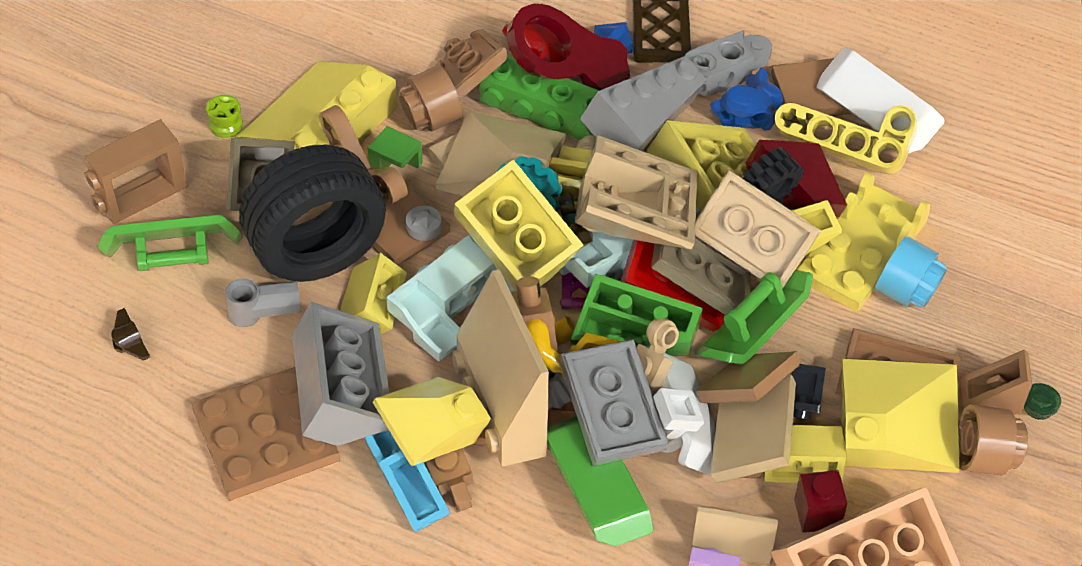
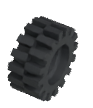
M778 147L776 150H770L768 155L764 153L760 156V160L758 162L754 161L751 164L752 168L745 170L742 175L744 180L781 203L785 195L789 196L793 192L791 189L797 187L799 184L798 180L802 179L804 170L784 148Z

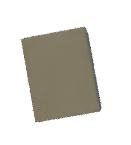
M250 137L231 138L226 210L239 211L245 190L253 178L267 164L279 156L294 150L295 141Z

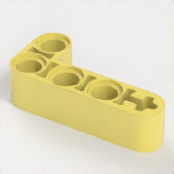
M795 103L782 105L775 114L776 126L784 138L793 142L819 143L824 153L889 175L898 172L903 167L917 132L915 113L911 108L904 105L894 106L887 112L879 133ZM793 116H796L799 124L792 123L790 128H788L785 120H791ZM904 117L909 119L911 124L904 131H896L892 128V123L895 119ZM803 126L807 127V134L805 133ZM822 126H828L833 129V132L828 139L819 140L815 138L816 130ZM858 137L865 141V145L860 151L854 152L847 149V143L852 138ZM885 149H893L898 153V157L892 163L880 161L879 155Z

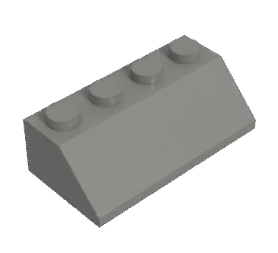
M311 302L292 334L302 436L315 441L340 446L389 430L372 403L375 398L390 393L379 323Z

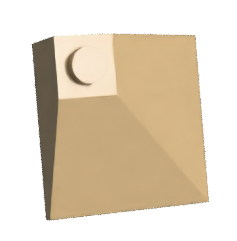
M468 111L435 184L436 189L465 196L495 174L502 164H508L512 160L516 161L520 156L538 158L544 163L545 168H550V160L552 157L558 158L566 138V133Z

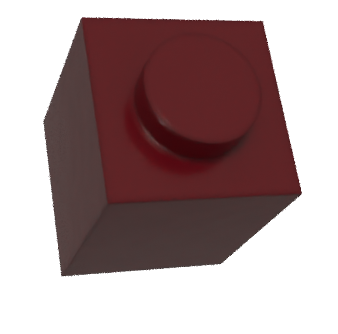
M839 470L799 475L794 501L802 533L815 532L844 519L848 503Z

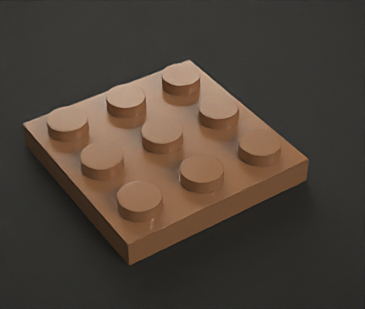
M296 367L191 403L229 501L340 461L336 445L315 441L302 436Z

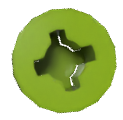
M219 95L207 103L206 112L209 118L211 133L220 138H230L240 133L243 128V119L240 103L235 97Z

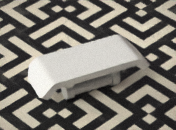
M843 48L821 74L816 88L878 133L885 115L891 108L898 105L911 108L916 116L917 132L909 153L923 149L944 124V118L932 106L858 53L848 48ZM900 117L893 121L892 128L896 131H904L909 128L911 122L907 118Z
M664 353L663 356L673 360V363L661 388L693 391L703 416L704 424L698 431H686L677 439H668L670 446L666 451L662 452L672 453L681 448L678 462L681 465L711 475L716 426L707 403H700L696 394V390L700 388L691 364Z

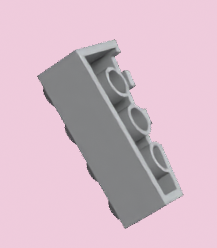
M684 56L598 91L580 120L596 138L599 135L643 151L655 139L667 120L674 121L691 104L707 79L698 70L696 65Z

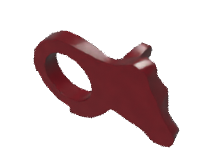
M533 3L522 7L507 26L509 50L517 64L531 75L551 80L571 78L579 75L583 85L599 91L630 79L627 48L621 41L592 33L567 14L552 6ZM528 24H538L553 32L562 44L563 61L558 63L548 62L532 52L525 40V26Z

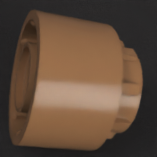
M441 65L434 66L407 78V85L400 89L399 99L402 108L414 129L422 130L427 127L432 132L463 118V110L456 89Z
M973 404L967 405L958 422L960 469L962 471L999 476L1006 474L1009 469H1017L1023 463L1028 447V431L1025 423L1020 418H1015L1013 412L1009 409Z

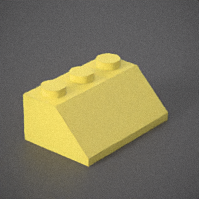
M514 160L455 203L454 216L496 268L500 269L502 275L516 292V283L523 277L532 276L538 278L541 287L583 247L581 241Z

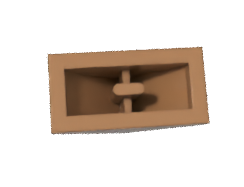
M1021 350L960 377L963 409L967 405L973 404L1009 409L1013 414L1021 415L1032 387L1028 352Z

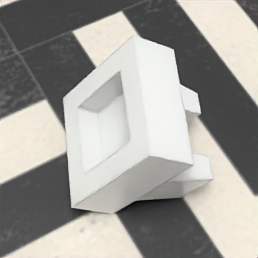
M660 388L653 396L667 439H677L686 431H698L704 424V419L693 391Z

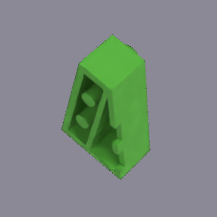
M595 274L571 337V346L576 345L587 332L621 342L634 340L636 348L638 344L650 347L651 344L646 336L649 324L655 319L666 318L676 325L679 337L676 344L666 349L665 353L671 356H689L700 325L702 308Z

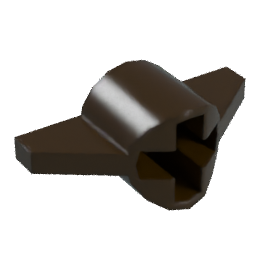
M126 309L118 310L114 329L111 332L114 349L119 353L126 352L143 361L150 358L135 323L131 321Z

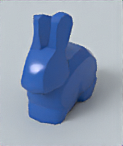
M760 68L756 74L749 75L746 78L747 86L735 85L726 90L721 99L715 100L710 104V111L720 118L722 126L770 130L775 124L774 109L779 108L783 104V95L776 85L769 82L767 70Z

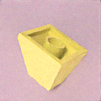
M440 377L377 397L372 402L411 467L474 444L491 420L470 386Z

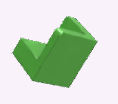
M386 126L367 148L371 168L389 167L391 164L400 168L405 167L406 164L419 168L423 164L422 142L389 126Z

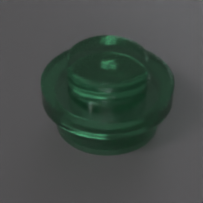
M1043 383L1032 384L1024 409L1032 418L1038 420L1048 419L1058 412L1061 406V397L1053 387Z

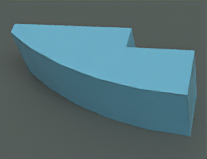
M389 430L364 438L415 533L450 515V511L424 463L422 462L411 467Z

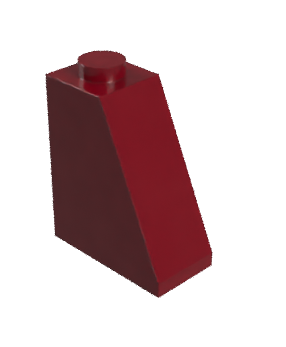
M759 139L745 163L748 170L752 168L751 164L754 161L758 162L760 160V156L764 153L768 155L770 150H776L778 147L784 148L804 170L802 173L803 177L798 180L799 184L797 187L791 189L793 192L789 196L785 195L783 197L782 205L792 211L828 200L836 218L840 217L847 203L819 143Z

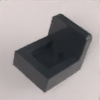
M799 364L791 372L796 382L793 417L811 419L812 412H821L820 404L826 368Z

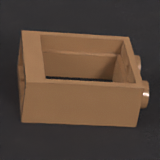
M161 119L85 155L88 171L84 172L90 188L94 191V194L91 195L92 203L100 215L105 213L113 224L188 187L179 142ZM156 159L158 169L115 190L113 189L112 179Z

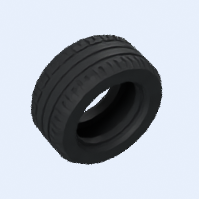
M327 144L309 145L279 156L267 164L253 178L246 188L241 201L239 223L260 264L267 272L289 281H315L346 269L370 250L383 228L386 203L371 174L355 153L345 148ZM333 202L328 209L314 219L299 225H292L309 210L325 203Z

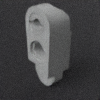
M742 30L687 52L685 56L696 65L698 70L707 79L698 93L703 96H710L718 92L722 93L735 85L745 82L746 78L752 75V71L768 64L772 52L770 40L761 35L750 34L744 36L745 31Z

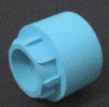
M906 235L883 269L875 289L905 307H908L910 303L918 307H925L947 271L946 265L937 260L939 253Z

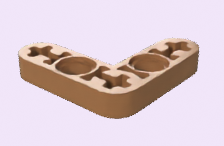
M334 105L319 113L320 124L330 145L348 149L360 158L383 194L386 204H392L408 195L406 183L395 168H371L346 114L338 105Z

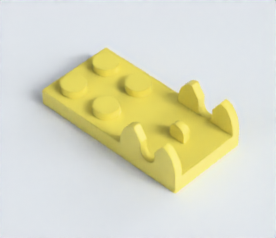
M868 172L862 178L857 195L850 192L845 200L847 206L837 219L842 228V233L812 251L797 269L812 273L811 288L856 312L861 309L874 292L875 285L898 245L906 235L913 239L926 224L930 212V204L925 201H921L919 207H916L875 186V177Z

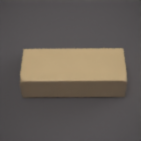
M698 506L692 547L700 549L714 548L723 554L741 557L740 560L768 565L772 559L770 551L774 548L778 520Z

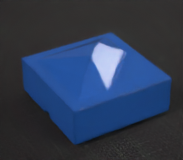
M626 22L594 25V34L619 40L627 48V53H632L633 44Z

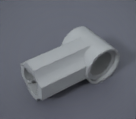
M237 279L226 287L227 316L229 321L235 326H252L258 322L260 317L301 313L297 281L257 285L249 279Z

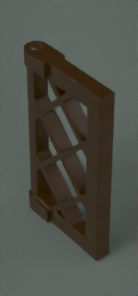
M632 0L633 59L635 62L669 63L684 57L687 52L691 51L689 0H651L653 3L646 8L641 6V0ZM667 1H679V9L676 10ZM661 7L670 15L660 20L651 12ZM644 17L654 24V26L646 31L642 29V18ZM675 19L679 20L680 31H675L667 24ZM660 29L671 36V38L663 43L652 36ZM646 40L655 49L643 48L642 41ZM675 42H679L681 44V51L671 50L668 47Z

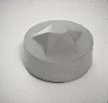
M417 206L408 212L406 216V230L413 239L428 241L437 237L441 232V215L435 208L431 206Z

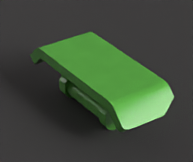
M210 215L112 226L102 235L97 247L110 258L122 244L136 242L139 271H148L149 268L191 263H199V265L208 264L206 235L223 233L236 244L243 237L241 232L225 217ZM196 236V249L147 253L146 241Z
M795 270L783 288L780 279L775 274L767 272L760 279V283L735 309H731L724 316L725 323L700 347L695 355L735 364H745L808 298L813 279L812 273Z
M577 416L549 425L547 427V446L596 540L616 547L651 534L654 528L649 509L623 460L593 466Z

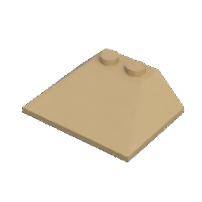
M597 135L580 185L575 223L582 225L583 228L591 232H602L611 236L692 250L695 243L697 171Z

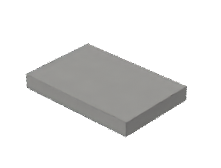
M634 340L562 353L560 355L559 363L593 466L666 451L670 445Z

